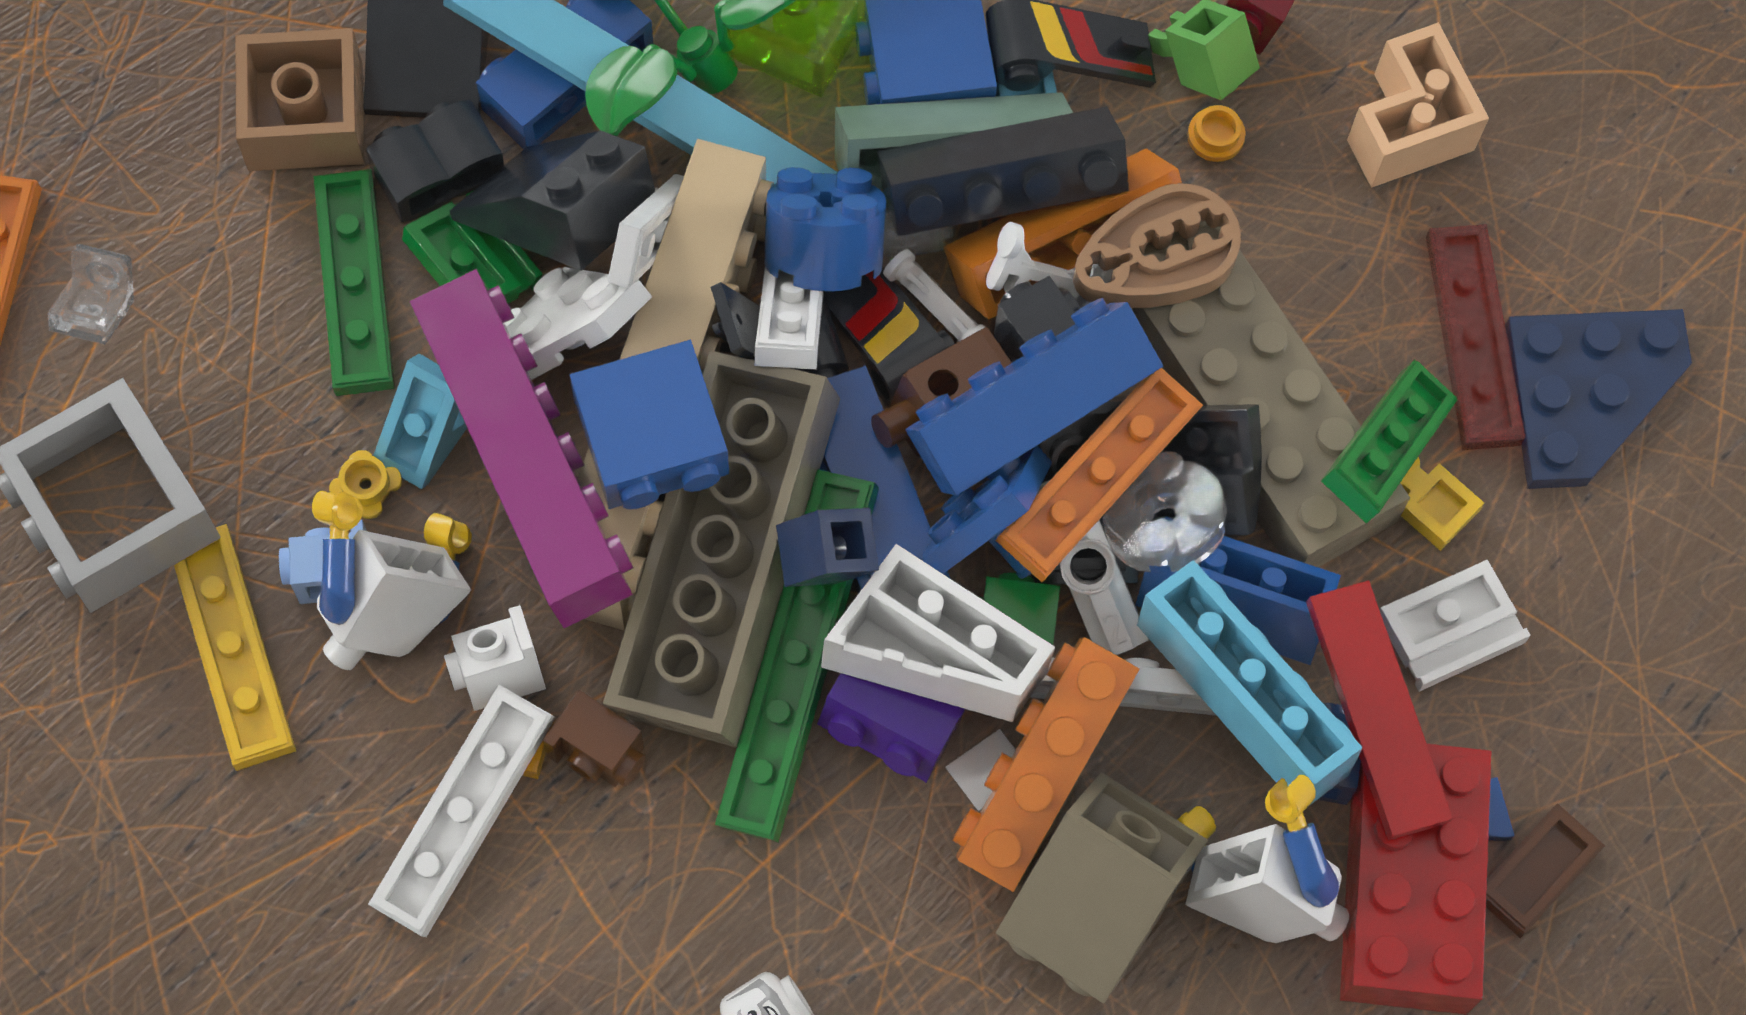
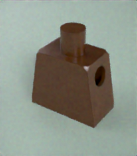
M987 327L914 366L902 375L890 407L871 417L874 434L884 447L890 448L906 440L916 456L921 457L905 430L920 420L916 411L941 395L948 394L951 400L968 391L972 388L968 379L983 368L996 362H1000L1003 368L1012 363Z

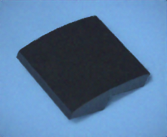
M1259 404L1203 405L1150 463L1148 470L1140 474L1137 478L1143 534H1158L1165 516L1220 535H1250L1255 532L1262 471Z

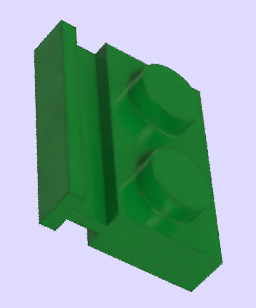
M453 202L404 226L402 241L439 286L477 269L487 289L489 290L499 285L509 304L518 299L521 292L529 288L533 291L536 283L542 278L543 274L520 246L453 221L449 210L457 205H454Z

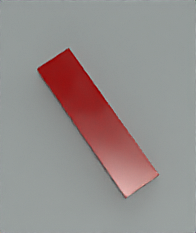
M1370 581L1309 597L1306 604L1349 729L1356 741L1363 747L1359 757L1388 841L1448 824L1453 820V816Z

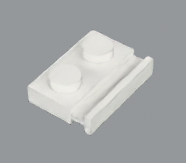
M1488 560L1380 608L1390 641L1405 668L1409 667L1416 680L1415 686L1419 692L1526 643L1531 636L1527 628L1523 629L1515 615L1517 610Z

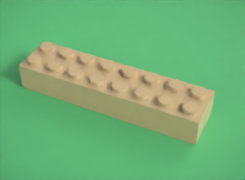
M697 138L645 286L652 298L636 312L620 360L691 339L703 375L709 352L719 353L722 343L728 344L727 341L718 337L712 328V325L721 322L710 287L722 282L738 293H749L757 269V259L752 258L756 241L765 242L767 193L774 185V182L766 180V157ZM588 448L584 460L585 466L581 468L578 480L582 487L590 483L594 484L609 517L599 521L607 539L616 534L618 535L634 568L623 573L633 595L585 619L625 631L667 493L660 494L654 503L642 508L625 509L623 506L608 509L595 464Z

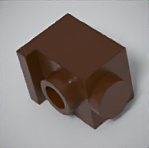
M581 690L577 692L543 739L548 758L558 764L564 754L569 756L565 761L566 764L575 773L594 784L597 783L599 778H602L614 787L618 783L626 787L635 778L646 758V755L641 753L644 749L641 730Z

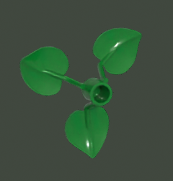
M654 0L679 34L677 58L655 44H649L643 52L634 46H623L604 57L592 70L586 84V105L592 120L600 131L618 136L627 124L650 109L667 93L676 80L677 72H680L688 82L693 81L698 88L708 94L723 91L733 83L738 73V67L728 52L734 48V43L728 35V29L741 30L755 26L772 17L796 0H722L714 7L717 34L703 26H693L688 29L667 0Z

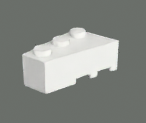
M896 544L879 566V571H875L824 639L821 667L1013 722L1046 676L1055 647Z

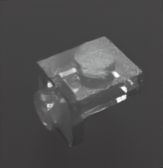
M76 244L71 251L72 278L48 312L49 331L106 345L134 302L132 259L125 254L84 244Z

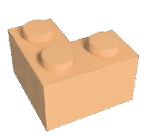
M1439 22L1387 40L1374 74L1386 98L1359 107L1347 138L1371 188L1474 151L1489 120Z

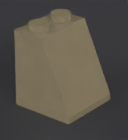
M1101 772L1066 812L997 929L996 934L1007 940L1011 948L1023 958L1039 961L1062 976L1064 982L1075 992L1084 996H1093L1104 1004L1122 979L1208 840Z

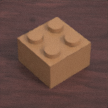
M353 28L235 35L236 140L248 171L365 164L362 59Z

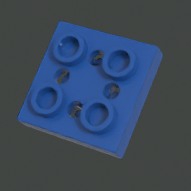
M1037 445L987 476L989 480L973 491L969 487L958 495H952L941 507L945 515L927 533L932 540L920 560L944 574L989 541L1015 570L1016 575L1020 579L1032 574L995 540L1007 526L1028 512L1052 461Z

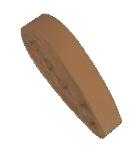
M1183 183L1159 187L1127 204L1114 213L1094 232L1077 257L1073 274L1074 287L1077 293L1088 302L1103 298L1106 304L1128 302L1131 308H1153L1178 304L1207 295L1220 287L1234 268L1241 244V231L1238 219L1226 201L1204 187ZM1205 221L1210 228L1221 227L1218 239L1213 240L1208 233L1197 235L1193 240L1191 250L1186 251L1182 244L1170 246L1166 251L1164 261L1159 262L1154 254L1144 256L1147 243L1152 242L1156 249L1166 248L1171 244L1174 232H1179L1184 239L1194 237L1198 233L1200 222ZM1099 264L1103 271L1113 269L1110 282L1104 283L1100 276L1090 278L1092 265Z

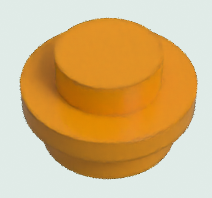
M1222 105L1209 106L1199 111L1192 118L1187 133L1188 142L1192 150L1201 158L1213 162H1222L1235 157L1242 149L1246 136L1244 124L1238 114L1231 108Z

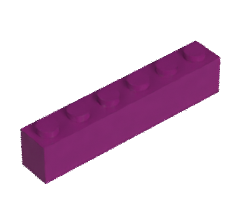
M477 269L411 300L410 304L547 603L563 628L632 596V591L623 573L634 567L618 535L616 534L607 539L599 521L609 517L608 512L594 484L590 483L582 487L575 470L585 466L569 432L558 436L552 425L551 420L561 416L560 411L545 382L534 387L528 371L538 367L522 333L511 338L505 323L515 317L499 285L488 290Z

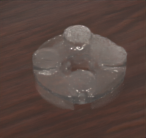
M1162 452L1103 515L1104 530L1113 552L1128 566L1136 570L1151 572L1149 565L1158 567L1169 565L1171 572L1179 571L1192 560L1197 564L1200 563L1219 546L1225 533L1224 520L1227 513V505L1222 487L1210 471L1194 462L1183 461L1182 457L1175 452ZM1166 508H1174L1177 516L1170 522L1164 518H1159L1155 522L1151 521L1156 512Z

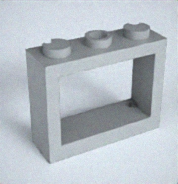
M123 378L0 446V465L5 471L0 474V489L13 509L22 504L27 508L31 517L23 520L21 524L40 554L49 548L53 552L57 562L47 568L65 598L67 599L77 593L90 613L221 538L204 506ZM124 428L174 509L81 562L33 482V479Z

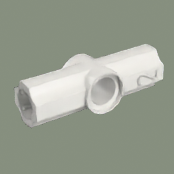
M1046 481V482H1044V483L1041 484V486H1040V488H1039L1037 494L1043 489V487H1044L1049 481ZM1099 520L1059 565L1062 578L1070 588L1091 641L1118 655L1149 641V638L1137 626L1139 619L1138 611L1116 561L1115 551L1110 546ZM1091 548L1102 553L1106 559L1107 568L1101 577L1088 581L1076 576L1072 570L1071 559L1079 550Z

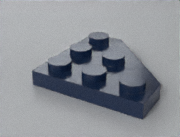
M1683 309L1509 316L1504 328L1527 489L1587 486L1603 465L1649 415L1663 396L1676 384L1692 363Z

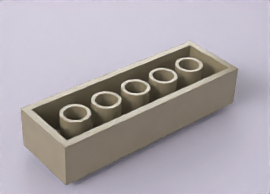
M1205 221L1200 222L1198 233L1194 237L1184 239L1179 232H1174L1171 244L1168 247L1156 249L1151 243L1146 246L1144 256L1154 254L1159 262L1164 261L1166 251L1170 246L1182 244L1186 251L1191 250L1193 240L1197 235L1208 233L1213 240L1218 239L1221 227L1210 228ZM1240 249L1231 274L1213 292L1178 304L1153 308H1131L1164 365L1162 369L1203 405L1259 404L1262 471L1257 520L1280 555L1320 567L1398 522L1410 500V496L1401 483L1397 486L1381 511L1366 524L1321 482L1361 425Z
M710 351L703 372V378L728 450L729 474L720 477V480L713 486L700 491L689 492L681 488L667 492L603 704L625 719L737 747L784 586L776 525L804 515L817 469L820 470L840 397L825 376L783 367L754 366V360Z

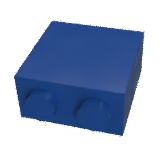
M865 0L864 21L855 22V36L859 57L869 56L871 72L863 73L867 105L996 97L997 84L981 0Z
M691 339L569 374L574 401L608 509L623 506L625 509L642 508L654 503L660 494L681 488L689 492L700 491L713 486L720 480V477L729 474L728 450Z

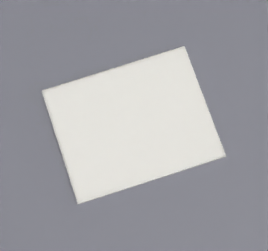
M1000 729L945 767L978 811L984 807L992 793V790L985 787L984 783L1002 752L1010 757L1015 752V748Z

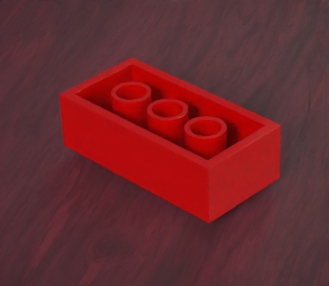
M1427 744L1453 816L1451 822L1388 841L1362 763L1360 764L1358 787L1350 802L1345 908L1349 912V921L1343 932L1340 1001L1466 1015L1483 999L1492 751Z

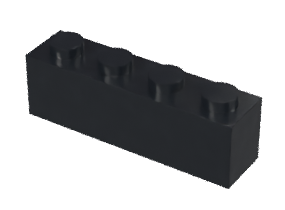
M1107 106L877 151L882 192L885 195L886 209L897 237L1129 191L1125 138Z

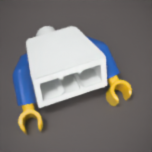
M319 491L315 495L312 502L313 515L319 522L330 525V539H323L322 582L320 595L317 598V609L333 634L323 647L324 654L334 665L345 670H352L366 652L396 657L408 654L438 624L447 620L452 610L471 591L459 572L460 563L455 561L456 554L464 552L471 543L472 534L466 524L455 521L451 517L433 513L427 519L424 527V539L427 544L358 530L353 539H349V530L357 526L363 515V507L360 501L353 495L342 491L339 492L338 499L334 494L326 491Z
M1298 775L1289 786L1286 780L1281 778L1266 796V810L1276 820L1286 823L1288 830L1274 824L1204 846L1191 867L1193 875L1185 905L1272 943H1279L1313 933L1327 941H1333L1344 932L1349 921V912L1347 908L1336 902L1342 877L1340 870L1325 858L1314 823L1307 824L1303 811L1313 802L1316 796L1315 787L1308 777ZM1201 806L1194 807L1190 812H1185L1177 819L1206 839L1216 831L1214 819Z

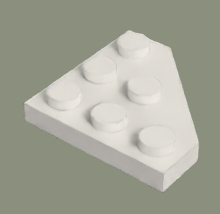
M563 267L556 268L544 275L534 287L536 294L523 307L512 309L515 318L505 323L511 338L522 333L538 367L528 371L531 380L561 365L564 357L560 352L564 349H575L584 343L591 349L611 338L652 298L639 279L633 285L626 288L608 283L609 274L593 271H581L579 269Z

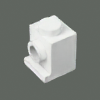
M520 605L508 609L510 618L451 636L456 652L444 655L449 675L455 691L467 687L474 711L486 707L498 685L503 686L520 697L546 689Z

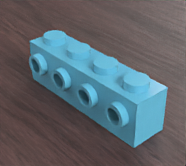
M1194 560L1145 595L1137 626L1276 783L1281 778H1284L1289 786L1298 775H1305L1311 780L1316 790L1315 799L1311 803L1313 804L1349 776L1363 747L1356 741L1348 727L1337 719L1312 692L1303 677L1293 671L1273 649L1264 634L1252 625L1228 599L1221 586L1210 579Z

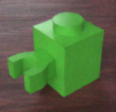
M1210 0L1200 1L1186 14L1176 11L1169 17L1172 25L1165 32L1154 29L1148 34L1153 53L1163 57H1173L1182 86L1219 100L1224 99L1228 94L1235 91L1240 84L1260 68L1245 13Z

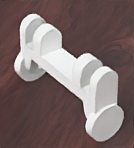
M1008 222L1002 228L997 243L998 252L986 278V285L989 289L999 291L1004 286V290L1007 293L1020 283L1029 282V280L1039 282L1050 276L1061 292L1067 290L1074 296L1080 308L1091 303L1083 299L1074 287L1073 274L1075 268L1067 270L1032 260L1025 250V235L1022 225ZM1093 264L1090 278L1100 276L1104 283H1108L1111 280L1113 269L1103 271L1099 264Z
M909 249L898 253L885 267L884 276L889 281L898 280L958 341L985 328L983 324L978 325L939 287V284L915 262V255Z

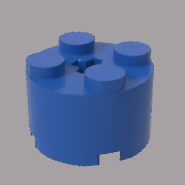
M798 167L785 168L779 171L777 183L768 191L766 200L764 264L767 271L776 278H778L779 270L794 275L793 286L815 291L849 290L861 286L862 275L871 271L873 279L880 275L883 268L886 198L880 189L872 185V174L860 168H845L838 171L837 174L811 173L809 170Z

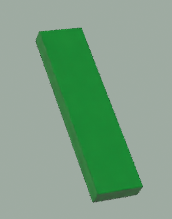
M372 169L313 176L332 386L335 396L395 389L375 181Z
M1414 359L1401 371L1322 478L1321 482L1367 524L1384 507L1458 399L1420 362Z

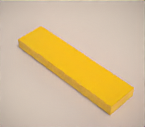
M227 524L215 527L221 537L220 539L176 563L174 568L231 762L235 770L238 771L296 752V748L231 532Z

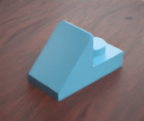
M417 354L407 360L373 454L374 457L384 464L385 468H397L403 479L420 489L429 484L467 429L437 363L421 354Z

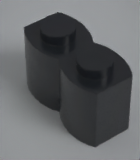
M470 99L456 103L452 101L440 103L433 107L419 124L405 127H389L380 132L375 137L373 143L366 148L370 169H372L374 176L401 222L425 216L445 205L452 198L474 191L504 166L503 153Z

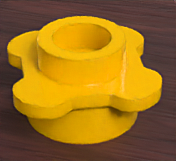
M359 450L352 453L349 459L342 465L338 478L331 481L329 491L337 499L340 491L353 495L362 504V517L373 519L382 513V503L389 493L401 487L402 477L397 468H385L384 464L378 458L372 456L369 451ZM369 480L371 486L368 489H362L360 487L362 481Z

